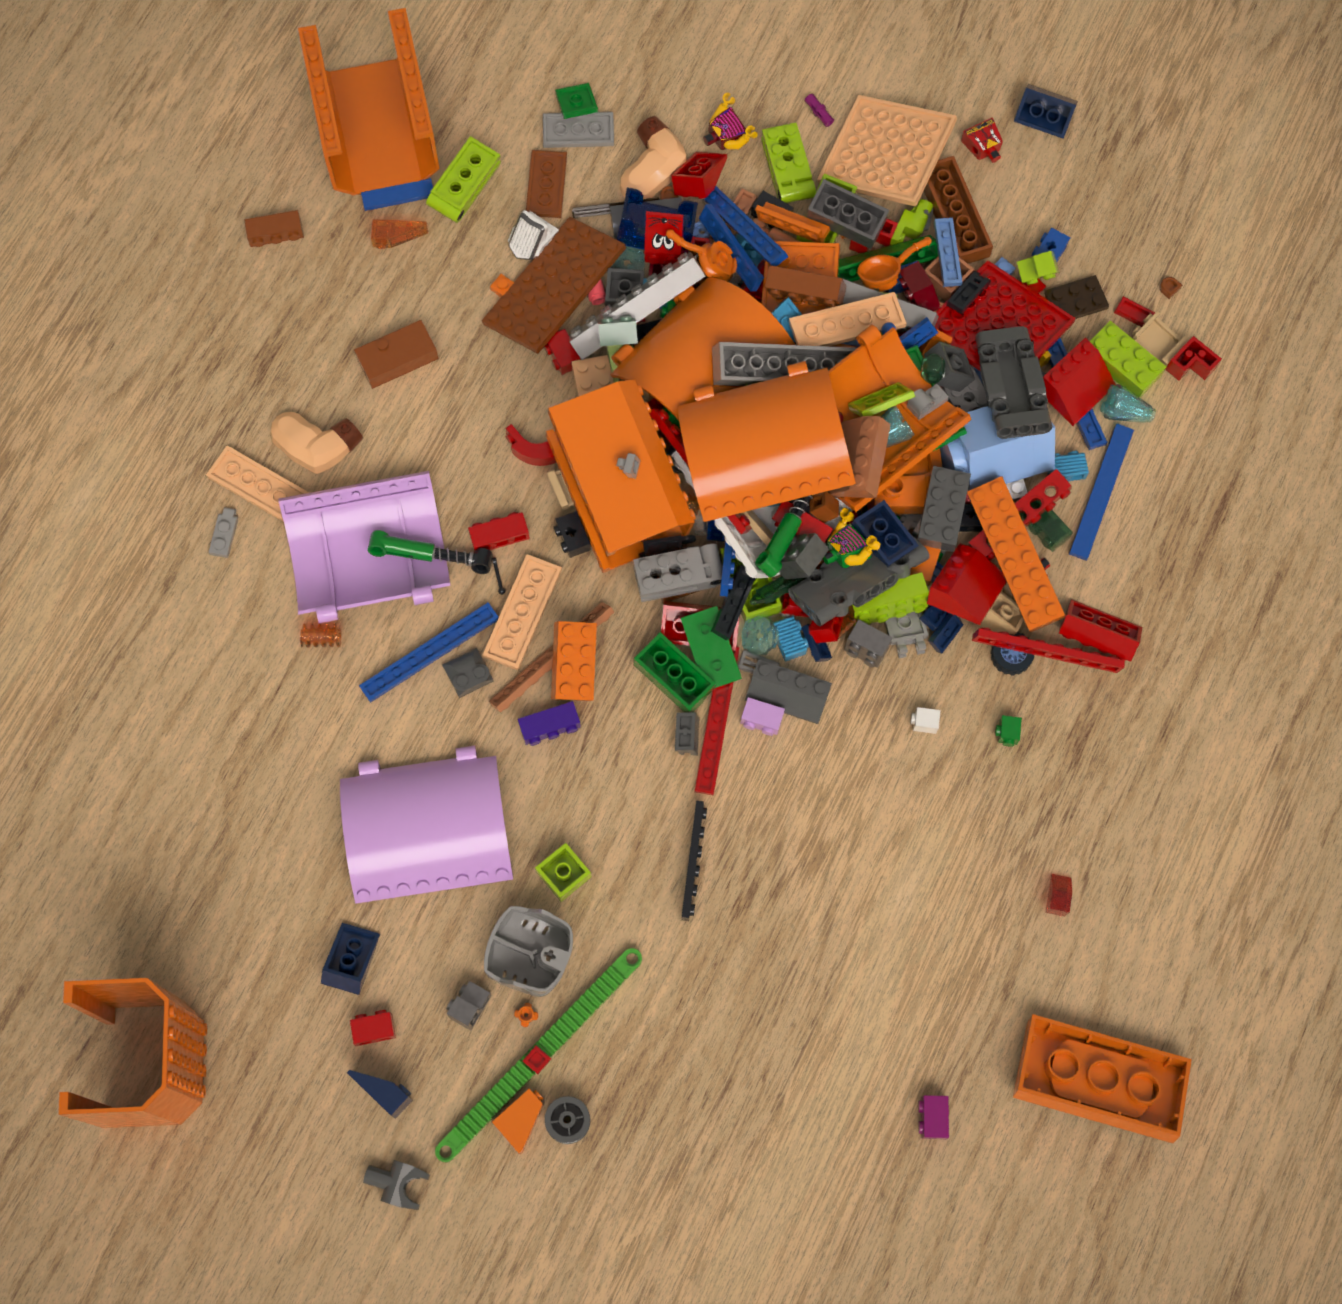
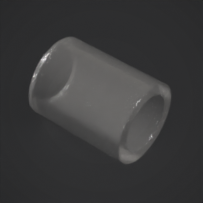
M696 515L693 525L694 534H707V525L703 521L702 515Z

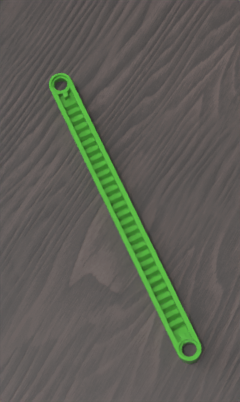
M627 949L609 966L562 1017L546 1031L534 1046L517 1061L505 1076L488 1091L476 1106L459 1121L437 1145L435 1155L438 1160L445 1163L451 1162L531 1080L536 1073L523 1060L535 1046H538L552 1058L636 971L642 963V955L637 949ZM631 953L638 957V961L635 964H629L626 961V957ZM443 1146H449L452 1150L448 1158H443L440 1155V1150Z

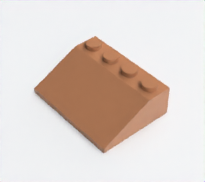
M862 416L844 421L841 426L856 484L827 492L833 497L877 498L891 424L880 416Z

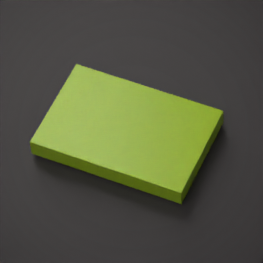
M897 382L850 402L848 406L850 411L860 417L872 416L914 398L915 394L913 390Z

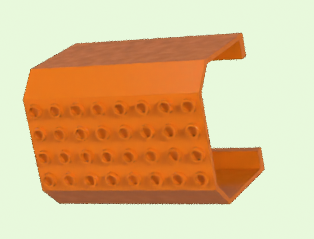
M406 8L388 11L397 52L396 59L336 71L325 70L316 25L298 28L322 150L333 190L350 195H359L365 191L426 180L440 169Z
M635 380L618 381L548 408V414L555 431L553 429L546 431V438L602 573L632 562L633 559H638V553L644 552L643 541L679 535L681 537L688 536L696 519L693 509H689L686 503L688 502L686 492L680 489V478L677 473L673 472L671 467L673 466V461L670 455L665 453V442L657 434L659 430L657 423L649 415L651 413L648 402L644 403L642 387L640 384L637 385ZM628 453H631L641 460L636 479L628 478L623 473V470L616 466L618 458L626 459Z
M149 978L64 981L63 1003L106 1025L115 1024L116 1008L164 1006L162 1086L141 1107L112 1108L71 1092H59L58 1115L101 1128L182 1125L202 1104V1100L206 1096V1087L203 1085V1077H206V1065L203 1064V1056L207 1054V1046L204 1044V1036L207 1035V1024L204 1023V1020L185 1001Z

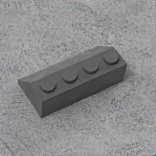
M758 659L745 701L749 697L784 708L785 714L819 724L832 683Z

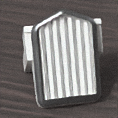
M524 210L520 213L517 223L512 229L508 239L509 247L517 259H534L541 254L544 247L559 232V229L533 212Z

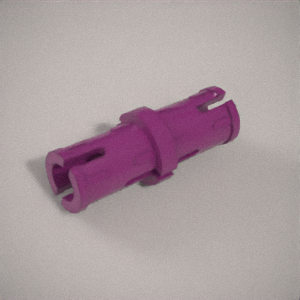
M813 93L805 98L804 101L812 109L814 116L818 117L825 127H829L834 122V119L827 112L825 105L821 104Z

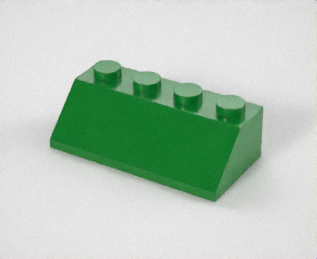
M661 632L633 659L634 666L684 713L694 712L716 686V683Z

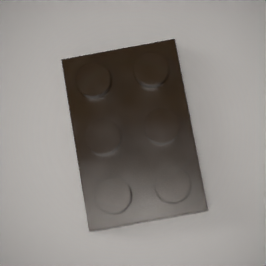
M1096 275L1045 290L1044 293L1047 300L1076 319L1109 308L1108 301Z

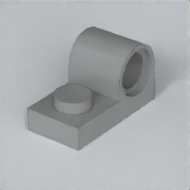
M938 384L927 391L918 389L914 392L915 397L908 400L907 408L920 420L947 402L949 396Z

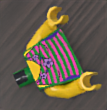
M843 508L840 511V516L843 519L838 522L830 538L827 540L829 550L823 557V560L827 565L836 561L842 568L863 565L866 560L872 558V550L880 548V543L873 535L865 540L851 524L847 525V522H851L854 519V514L851 511L849 512L847 508Z

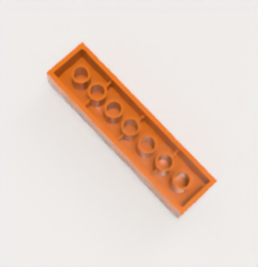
M1001 476L967 491L970 502L1029 632L1031 633L1065 618L1064 611L1003 477Z

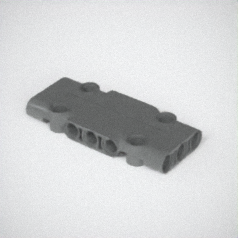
M1020 326L977 333L975 341L979 354L981 378L988 407H991L992 421L995 424L997 436L1001 439L1050 432L1052 430V423L1047 407L1046 388L1038 357L1034 355V344L1031 342L1028 329Z
M912 536L919 546L889 567L873 553L871 554L872 558L866 560L863 565L842 568L836 561L829 565L824 562L820 569H815L810 577L789 588L788 593L799 608L818 626H822L835 616H846L849 612V606L852 604L855 607H860L893 587L899 578L903 579L910 575V568H915L930 558V555L925 546Z

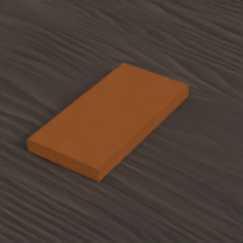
M532 150L526 203L527 212L531 211L539 217L562 218L567 152Z

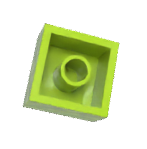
M567 843L563 844L535 867L536 873L560 902L564 901L592 877L589 869Z

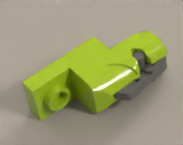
M920 199L917 206H914L911 211L904 210L890 246L902 243L905 236L916 239L923 231L929 230L934 210L933 204L930 201Z

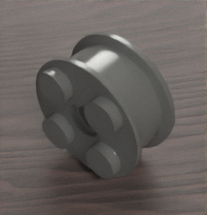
M570 1096L560 1097L547 1108L544 1120L545 1127L549 1135L557 1142L573 1144L580 1141L587 1134L590 1127V1114L585 1104L579 1099ZM570 1117L571 1122L568 1124L564 1123V1118Z

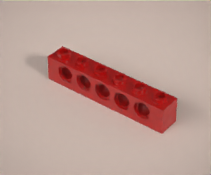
M1057 469L1015 503L1018 512L1027 515L1023 521L1025 527L1030 523L1035 524L1042 518L1040 515L1043 512L1051 511L1056 506L1055 502L1060 498L1064 500L1071 494L1072 485ZM1049 488L1056 490V494L1052 497L1045 494ZM1035 500L1041 502V507L1038 509L1031 507V503ZM982 530L968 543L991 561L995 555L991 546L987 544L988 539L984 530Z

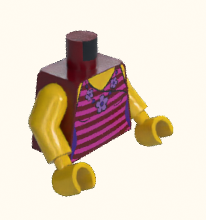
M728 92L723 95L724 103H721L709 121V134L703 136V140L707 146L716 143L720 150H739L750 141L749 138H757L758 133L752 132L755 130V127L752 125L745 128L731 107L728 108V105L735 103L734 97L728 101V97L731 95Z

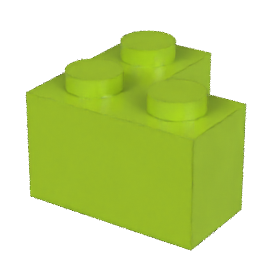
M1048 251L1017 261L1022 283L1027 282V285L1038 283L1037 279L1040 278L1044 280L1055 278V274L1059 273L1054 251Z

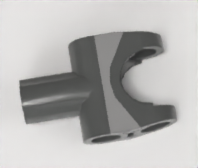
M394 1160L390 1171L369 1165L363 1183L383 1189L380 1200L382 1202L401 1208L419 1210L420 1204L414 1203L407 1197L406 1186L413 1179L423 1178L429 1180L430 1174L414 1166Z

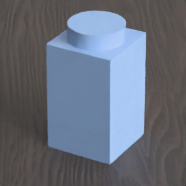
M986 406L967 412L971 417V421L964 425L967 434L940 448L943 468L971 474L968 491L1001 476L1005 484L1055 469V426L1052 423V430L1045 434L1001 439L997 436L995 424L992 421L991 407Z

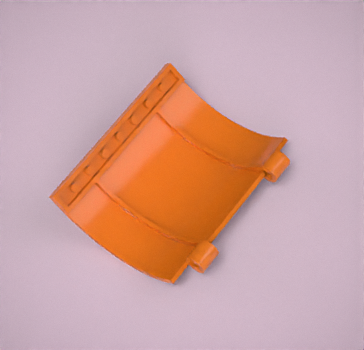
M707 278L698 288L694 289L690 286L674 297L673 300L677 305L634 348L628 344L623 345L611 357L618 367L610 375L612 378H619L625 381L635 380L637 385L640 384L644 391L658 400L679 421L677 406L696 402L694 389L713 385L716 394L743 387L714 385L712 347L717 343L796 344L770 311L750 294L727 281Z
M871 324L856 336L860 346L828 371L837 409L844 416L843 422L860 417L849 410L848 404L897 382L914 392L918 389L927 391L932 387L909 357L894 327L884 335H881L878 328ZM907 400L872 415L880 416L891 424L877 495L971 421L970 414L947 401L918 420L907 408ZM837 497L855 512L873 499Z
M806 361L787 365L789 375L716 394L713 385L694 389L696 402L677 406L689 470L704 522L856 484L828 368L808 372Z

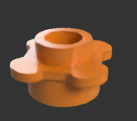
M525 1003L523 1007L514 1012V1016L521 1021L522 1027H528L530 1022L538 1019V1013L533 1011L530 1003Z

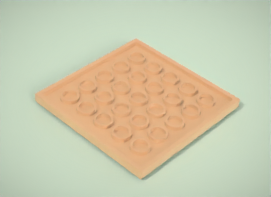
M858 95L817 178L818 184H820L823 175L827 174L857 186L856 193L917 206L955 126L957 117L952 114Z

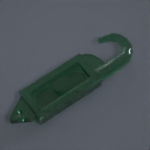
M781 576L755 590L756 594L750 600V604H768L773 602L780 596L788 593L789 588L807 577L784 579Z

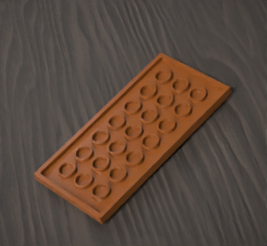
M569 217L551 242L544 247L541 254L532 260L509 290L481 320L483 325L539 354L605 275L608 268L625 251V244Z

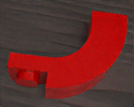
M512 424L505 428V437L512 445V454L519 460L535 466H547L557 463L548 441L539 444L531 443L525 440Z

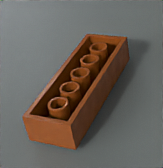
M951 156L938 160L924 189L927 200L933 204L935 218H953L958 256L967 264L989 258L993 249L992 242L955 157Z

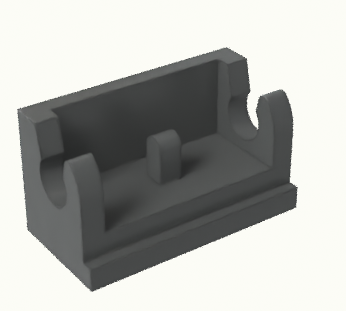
M696 712L677 713L675 751H678L681 755L690 753L693 756H698L700 718Z

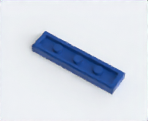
M431 179L361 192L364 209L368 211L427 199L431 193L430 191L433 189Z

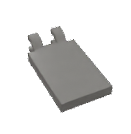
M912 612L904 617H893L885 621L887 634L893 637L890 645L897 646L899 659L907 656L908 650L906 645L915 644L917 655L925 654L926 644L924 639L928 638L926 625L919 619L923 614L922 612Z

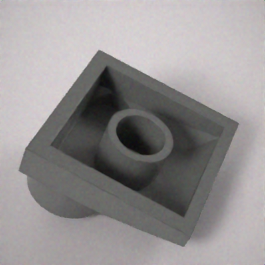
M477 648L442 664L459 698L494 682Z

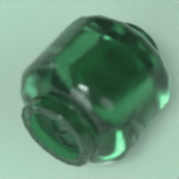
M930 354L923 358L920 370L921 377L928 383H938L945 376V360L937 354Z

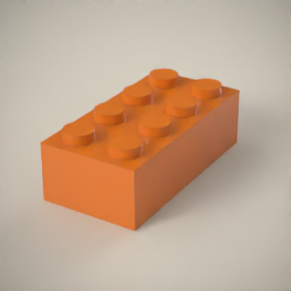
M554 622L551 699L594 701L597 623Z

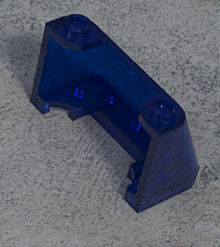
M627 187L617 240L624 243L625 246L644 250L646 211L683 215V238L691 243L698 203L682 201L678 209L643 202L641 191Z

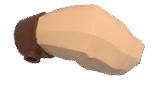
M656 116L647 118L638 127L637 134L647 150L641 154L634 164L625 170L620 179V191L628 201L653 198L656 193L672 182L671 175L687 161L684 147L678 138Z
M285 412L278 415L272 422L270 434L272 443L277 448L281 449L292 461L315 474L329 470L338 464L363 440L360 431L347 418L332 426L330 430L322 432L320 428L309 423L304 417L295 412Z

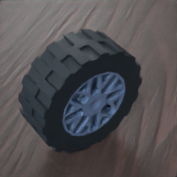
M1018 632L1015 635L1010 634L1012 636H1025V634ZM992 646L990 653L994 667H997L998 671L1006 675L1010 674L1011 676L1019 675L1023 671L1025 672L1035 657L1032 654Z

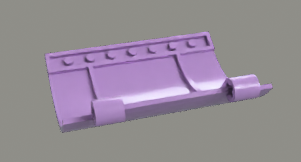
M429 471L279 498L294 570L298 615L316 611L318 622L325 623L339 620L337 610L411 596H413L414 605L434 602L432 589L451 586L446 560L440 562L439 559H435L432 562L387 554L382 557H376L367 550L371 533L376 530L384 531L393 537L434 543L436 548L444 549Z
M475 745L456 748L457 758L380 769L378 760L359 762L360 776L340 779L343 835L355 904L513 880L496 756L477 759Z

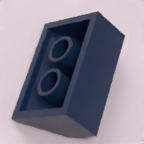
M1028 84L1014 122L1064 139L1078 101Z

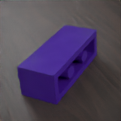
M573 701L518 719L525 745L530 744V746L541 743V740L547 738L549 740L558 738L559 734L565 732L567 734L574 733L581 727Z

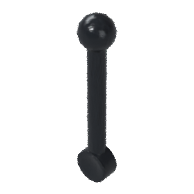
M494 557L492 561L499 586L498 593L503 595L505 589L502 586L496 557Z

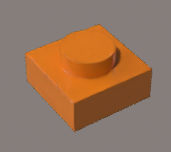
M500 274L490 286V290L502 297L514 282Z

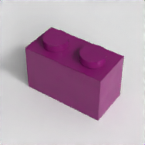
M922 1096L921 1100H918V1113H921L922 1121L918 1122V1133L922 1134V1139H948L949 1096Z

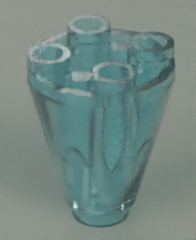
M1112 384L1109 387L1107 400L1102 403L1100 412L1104 413L1105 419L1141 423L1152 422L1156 409L1152 408L1149 403L1121 384Z
M896 405L888 408L881 417L891 424L886 448L908 441L915 435Z

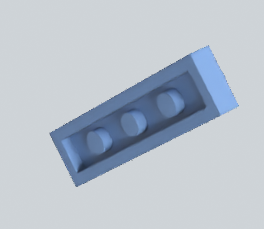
M953 218L935 219L934 229L943 287L961 286L962 276Z

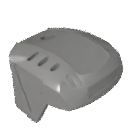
M520 906L509 907L497 921L487 943L484 958L485 973L490 979L500 985L534 997L546 996L562 978L570 958L573 946L572 928L568 923L546 910ZM527 920L526 926H522L523 922ZM536 922H538L539 925L537 926V928L535 929V931H533V930H532L533 926L535 925ZM548 926V931L545 935H543L542 932L544 931L545 927ZM546 956L551 957V960L546 961ZM504 971L507 972L505 978L503 977V972H504ZM514 975L517 976L516 981H513ZM524 979H527L526 985L523 984Z

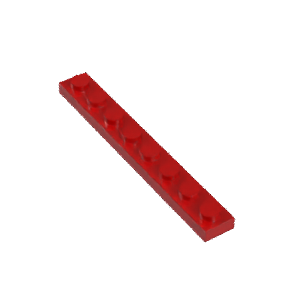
M660 408L652 409L651 413H649L650 417L656 421L659 429L688 465L680 429L668 419L669 415L665 410ZM739 513L727 516L740 534L748 533L752 529L750 520L744 514Z
M986 627L979 628L972 635V641L1113 673H1118L1125 667V661L1119 660L1116 656L1106 657L1101 656L1098 652H1083L1080 648L1070 649L1062 644L1052 645L1044 640L1034 641L1026 636H1012L1008 632L1003 631L994 632Z

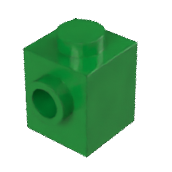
M1002 715L999 725H996L995 736H998V743H1003V746L1013 747L1018 744L1021 735L1022 718Z

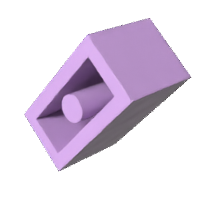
M748 697L740 724H743V727L750 730L755 728L762 730V733L769 736L777 735L785 709Z

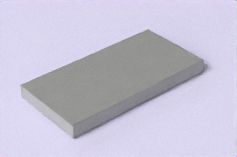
M597 112L564 119L562 113L543 114L544 148L614 146L613 112Z

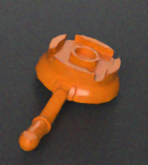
M667 230L666 236L676 242L678 246L698 253L701 268L709 278L728 281L730 276L736 272L737 261L736 258H732L731 254L733 252L727 244L717 241L716 243H705L702 246H698L685 241L674 230Z
M925 237L923 240L913 243L898 258L889 255H876L867 258L861 262L857 272L863 285L872 290L874 288H879V291L891 289L898 282L901 263L913 252L927 245L929 246L932 239Z

